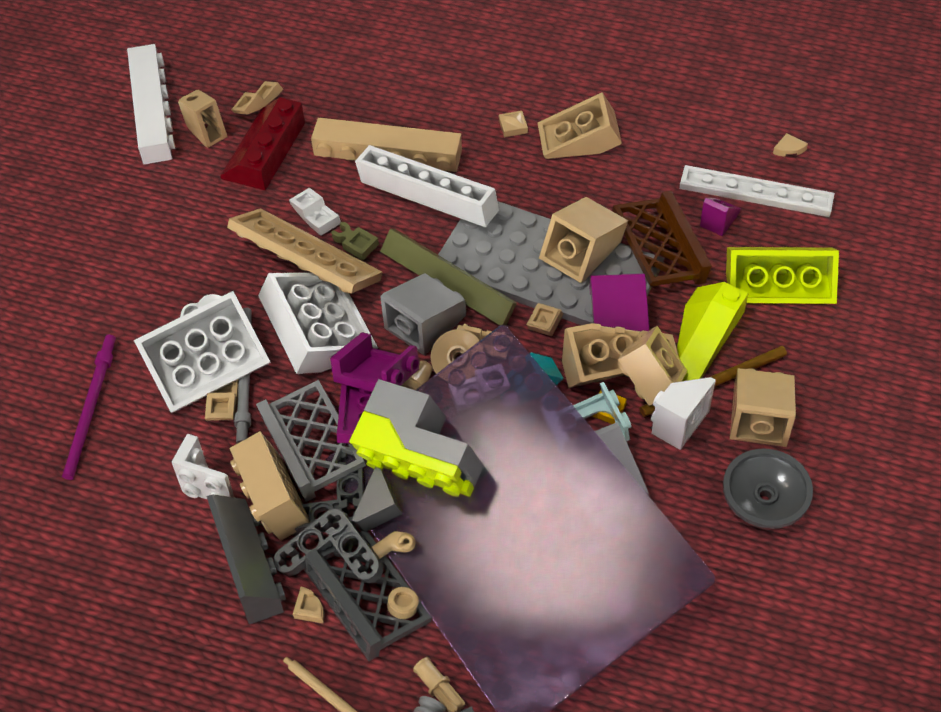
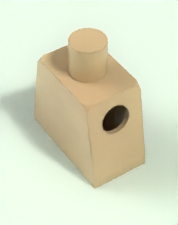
M195 90L179 99L178 103L186 126L207 148L227 137L215 99L200 90Z

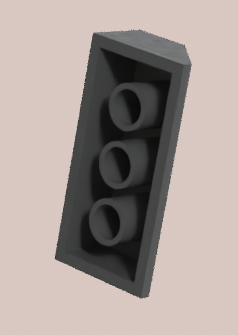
M214 494L206 496L249 625L283 613L281 601L286 600L281 582L274 583L272 576L276 575L277 571L272 557L267 559L265 557L264 551L269 548L264 533L257 534L255 526L260 525V522H257L252 515L246 499Z

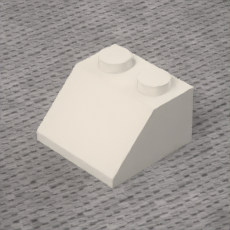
M709 377L671 383L665 392L660 391L653 402L655 411L651 417L653 422L651 434L681 450L709 413L716 380Z

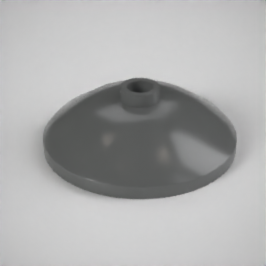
M754 449L742 453L729 464L723 479V493L731 510L742 520L754 526L773 529L789 526L805 515L812 501L813 485L806 469L792 456L774 449ZM761 496H766L769 500H764Z

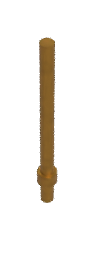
M780 346L710 377L716 380L715 386H718L736 378L738 368L757 369L786 356V349ZM645 404L639 407L641 415L646 417L653 414L655 406L653 404L650 406Z

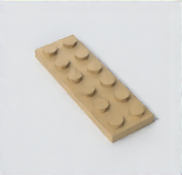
M261 208L229 218L227 228L236 232L239 237L247 238L257 243L258 247L276 253L279 258L295 263L301 270L312 272L320 280L338 286L345 293L352 294L381 280L382 271Z

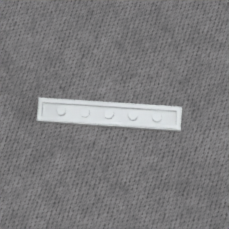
M687 165L684 167L679 188L830 217L834 193Z

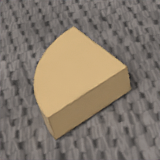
M786 133L774 147L773 154L785 157L786 154L797 153V155H800L807 150L808 143Z
M301 587L293 611L294 618L324 623L322 603L311 590Z

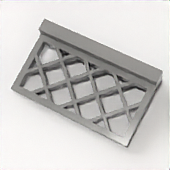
M319 380L268 404L266 399L256 404L305 502L316 497L315 491L366 466L363 458L356 454L357 450L352 444H348L349 447H346V443H339V445L327 443L330 433H337L339 415ZM316 391L319 392L320 396L316 404L304 402L308 395ZM287 405L295 406L291 417L280 415L278 410ZM301 408L313 410L309 420L297 418ZM319 412L331 414L328 424L315 422ZM294 424L306 427L302 437L290 434ZM312 428L324 430L320 441L308 439ZM305 445L317 447L313 458L301 455ZM323 449L336 451L332 462L320 460ZM342 452L353 454L356 459L347 465L338 464ZM316 466L329 468L325 476L314 480L312 475Z

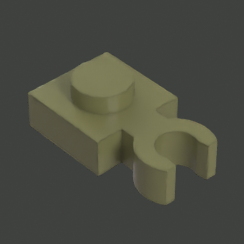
M346 222L340 223L342 233H338L335 230L331 231L332 239L337 243H342L343 250L362 261L379 245L376 236L360 227L352 231Z

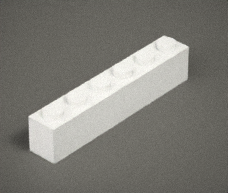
M155 44L127 48L138 149L143 165L172 160L171 150L175 149L173 135H169V132H173L171 118H167L168 115H171L169 102L165 101V99H169L166 84L163 85V83L167 82L164 68H160L164 67L162 53H157Z
M371 145L355 161L362 183L477 225L487 227L499 211L495 188Z

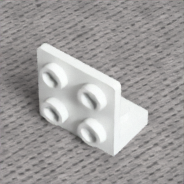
M187 434L172 460V465L183 493L192 498L201 497L207 499L206 496L212 494L234 497L228 475L209 469L198 437Z

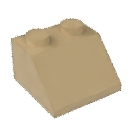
M658 326L652 328L626 348L618 359L621 371L624 375L630 377L635 384L636 393L641 399H645L649 406L653 404L655 397L660 391L665 392L671 383L682 382L687 373V369Z

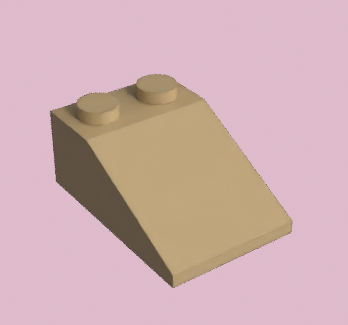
M603 92L538 122L545 159L601 154L622 144L615 111Z

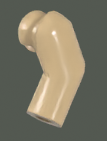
M394 531L373 545L371 549L381 559L391 551L404 553L412 551L416 543L415 538L411 534Z

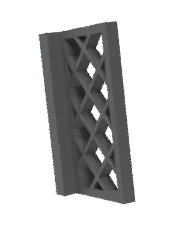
M368 531L360 532L370 547L376 544ZM352 538L346 542L345 550L348 549L346 553H353L352 548L359 543L358 539ZM335 546L320 553L315 549L305 554L304 571L368 661L378 657L381 649L431 622V615L420 601L416 611L420 617L414 621L379 614L382 603L387 604L388 597L384 596L386 585L396 588H410L386 555L380 559L383 568L386 570L385 577H380L374 582L382 584L381 593L377 595L363 592L365 585L363 581H361L359 591L348 589L344 586L343 581L345 577L360 579L352 570L347 569L348 564L344 562L343 568L329 565L326 561L333 556L342 557ZM362 556V558L358 560L361 562H366L365 572L368 573L370 564ZM360 600L378 602L376 613L362 611L359 606ZM377 622L395 625L394 631L382 638L376 630Z

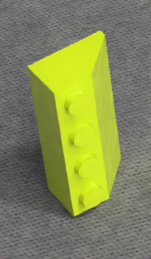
M727 247V283L748 292L747 303L837 304L839 250L817 247Z

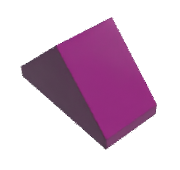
M705 198L700 227L723 237L738 216L741 208L721 199Z

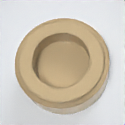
M398 587L392 590L388 596V611L398 619H408L417 611L418 596L410 588Z

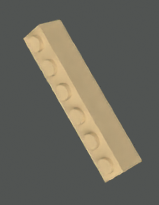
M327 118L317 119L311 137L314 156L357 160L364 150L371 145L443 171L457 172L462 153L461 133Z

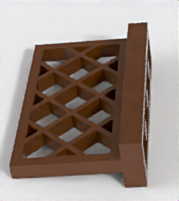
M672 191L662 192L661 197L658 199L613 205L612 211L628 220L624 235L650 287L694 280L696 285L706 282L712 265ZM656 208L659 215L658 217L645 210ZM630 212L636 215V218L632 220L625 217L623 213ZM643 218L652 222L653 225L651 228L639 223V219ZM657 225L667 229L668 235L654 229ZM636 229L645 233V238L642 239L633 235L632 230ZM651 236L662 241L661 247L648 242L649 237ZM666 244L677 248L678 254L664 249ZM643 247L656 253L655 257L651 258L643 254ZM661 255L665 258L672 260L673 262L671 266H669L658 261L657 259ZM678 263L687 267L688 271L682 272L674 267ZM655 267L666 272V274L655 277L651 269Z

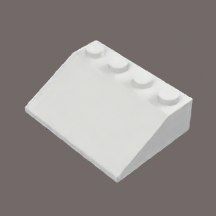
M268 273L258 296L296 374L319 373L331 369L330 358L361 332L370 334L350 294L341 291L338 286L320 280L313 273ZM371 335L372 346H373L374 349H378V347H377V345H376V343H375V341H374V339H373V337H372V335Z
M233 291L134 340L171 413L207 396V393H213L271 363Z

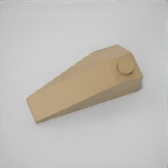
M594 323L566 328L564 332L562 364L568 387L572 388L623 376L624 373L619 366V357L626 348L648 331L643 330L640 332L626 330L623 327H605ZM663 333L678 356L673 335Z

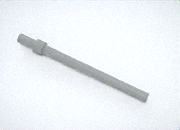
M243 308L251 324L252 310L250 308ZM250 374L238 380L237 412L234 414V426L237 428L236 444L248 438V428L251 426V414L249 413Z

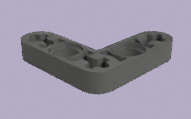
M342 452L338 464L347 465L350 459H354V461L356 459L353 454ZM364 467L337 480V500L302 504L309 515L310 523L295 528L296 533L292 535H298L313 523L320 512L339 509L348 516L350 514L349 502H353L356 510L365 491ZM355 482L358 484L357 490L352 493L343 491L348 483ZM336 518L331 521L333 523L332 527L335 529L340 526L339 520ZM323 528L319 530L320 532H325Z
M330 509L281 547L274 556L275 568L286 576H294L305 568V556L299 555V552L296 550L297 547L304 554H307L315 549L320 553L334 545L353 573L363 582L374 583L383 573V565L349 517L339 509ZM335 518L339 520L338 523L340 525L337 529L332 527L333 523L331 522ZM321 528L329 535L327 538L319 531ZM312 535H317L319 537L318 546L312 550L306 549V540ZM352 538L358 539L359 546L357 550L353 553H346V542ZM287 556H290L292 558L291 561L293 564L290 567L285 565V558ZM362 556L371 564L373 571L370 574L365 572V567L358 560Z

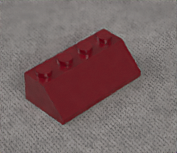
M279 97L262 108L221 173L220 178L266 191L305 124L302 103Z

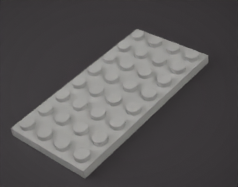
M499 201V211L487 227L460 219L438 254L513 301L535 308L537 303L561 309L563 312L562 319L579 325L593 323L592 299L589 289L591 276L644 274L631 247L620 243L584 282L576 281L539 259L551 219ZM642 251L643 254L651 258L655 257L654 254ZM659 256L657 260L664 263V258ZM653 267L651 270L654 276L657 277L660 270ZM645 277V280H646V293H647V296H648V294H649V292H650V290H651L652 287H650V285H649V283H648V281H647V279H646V277Z

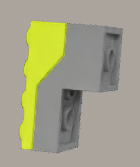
M378 379L349 441L356 448V454L367 460L366 464L369 467L392 470V474L402 479H408V476L416 478L419 484L428 488H433L434 485L442 487L444 492L455 497H459L460 494L471 496L474 489L473 486L476 485L484 466L469 444L439 435L447 417L430 395Z

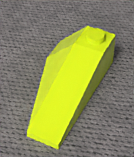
M726 282L697 287L685 305L677 344L679 359L687 369V373L682 381L702 379L744 314L748 292Z

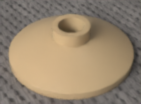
M461 329L451 330L441 335L431 350V364L435 373L449 383L473 379L475 371L482 369L485 360V352L481 341L473 333ZM458 354L464 355V360L461 363L455 361Z

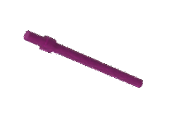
M110 334L105 336L102 349L96 355L94 362L96 368L62 477L67 480L74 478L107 368H110L113 360L112 350L116 337Z

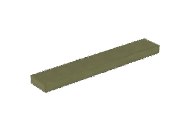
M395 228L389 230L380 252L419 276L426 273L433 279L440 280L444 286L453 292L460 293L465 299L466 305L502 327L507 325L517 302Z

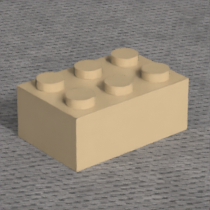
M261 431L230 448L234 458L230 463L238 476L241 475L243 479L240 487L248 499L251 498L253 505L249 506L251 513L257 522H262L268 534L273 532L281 541L296 533L295 528L310 523V519L302 506V501L282 457Z

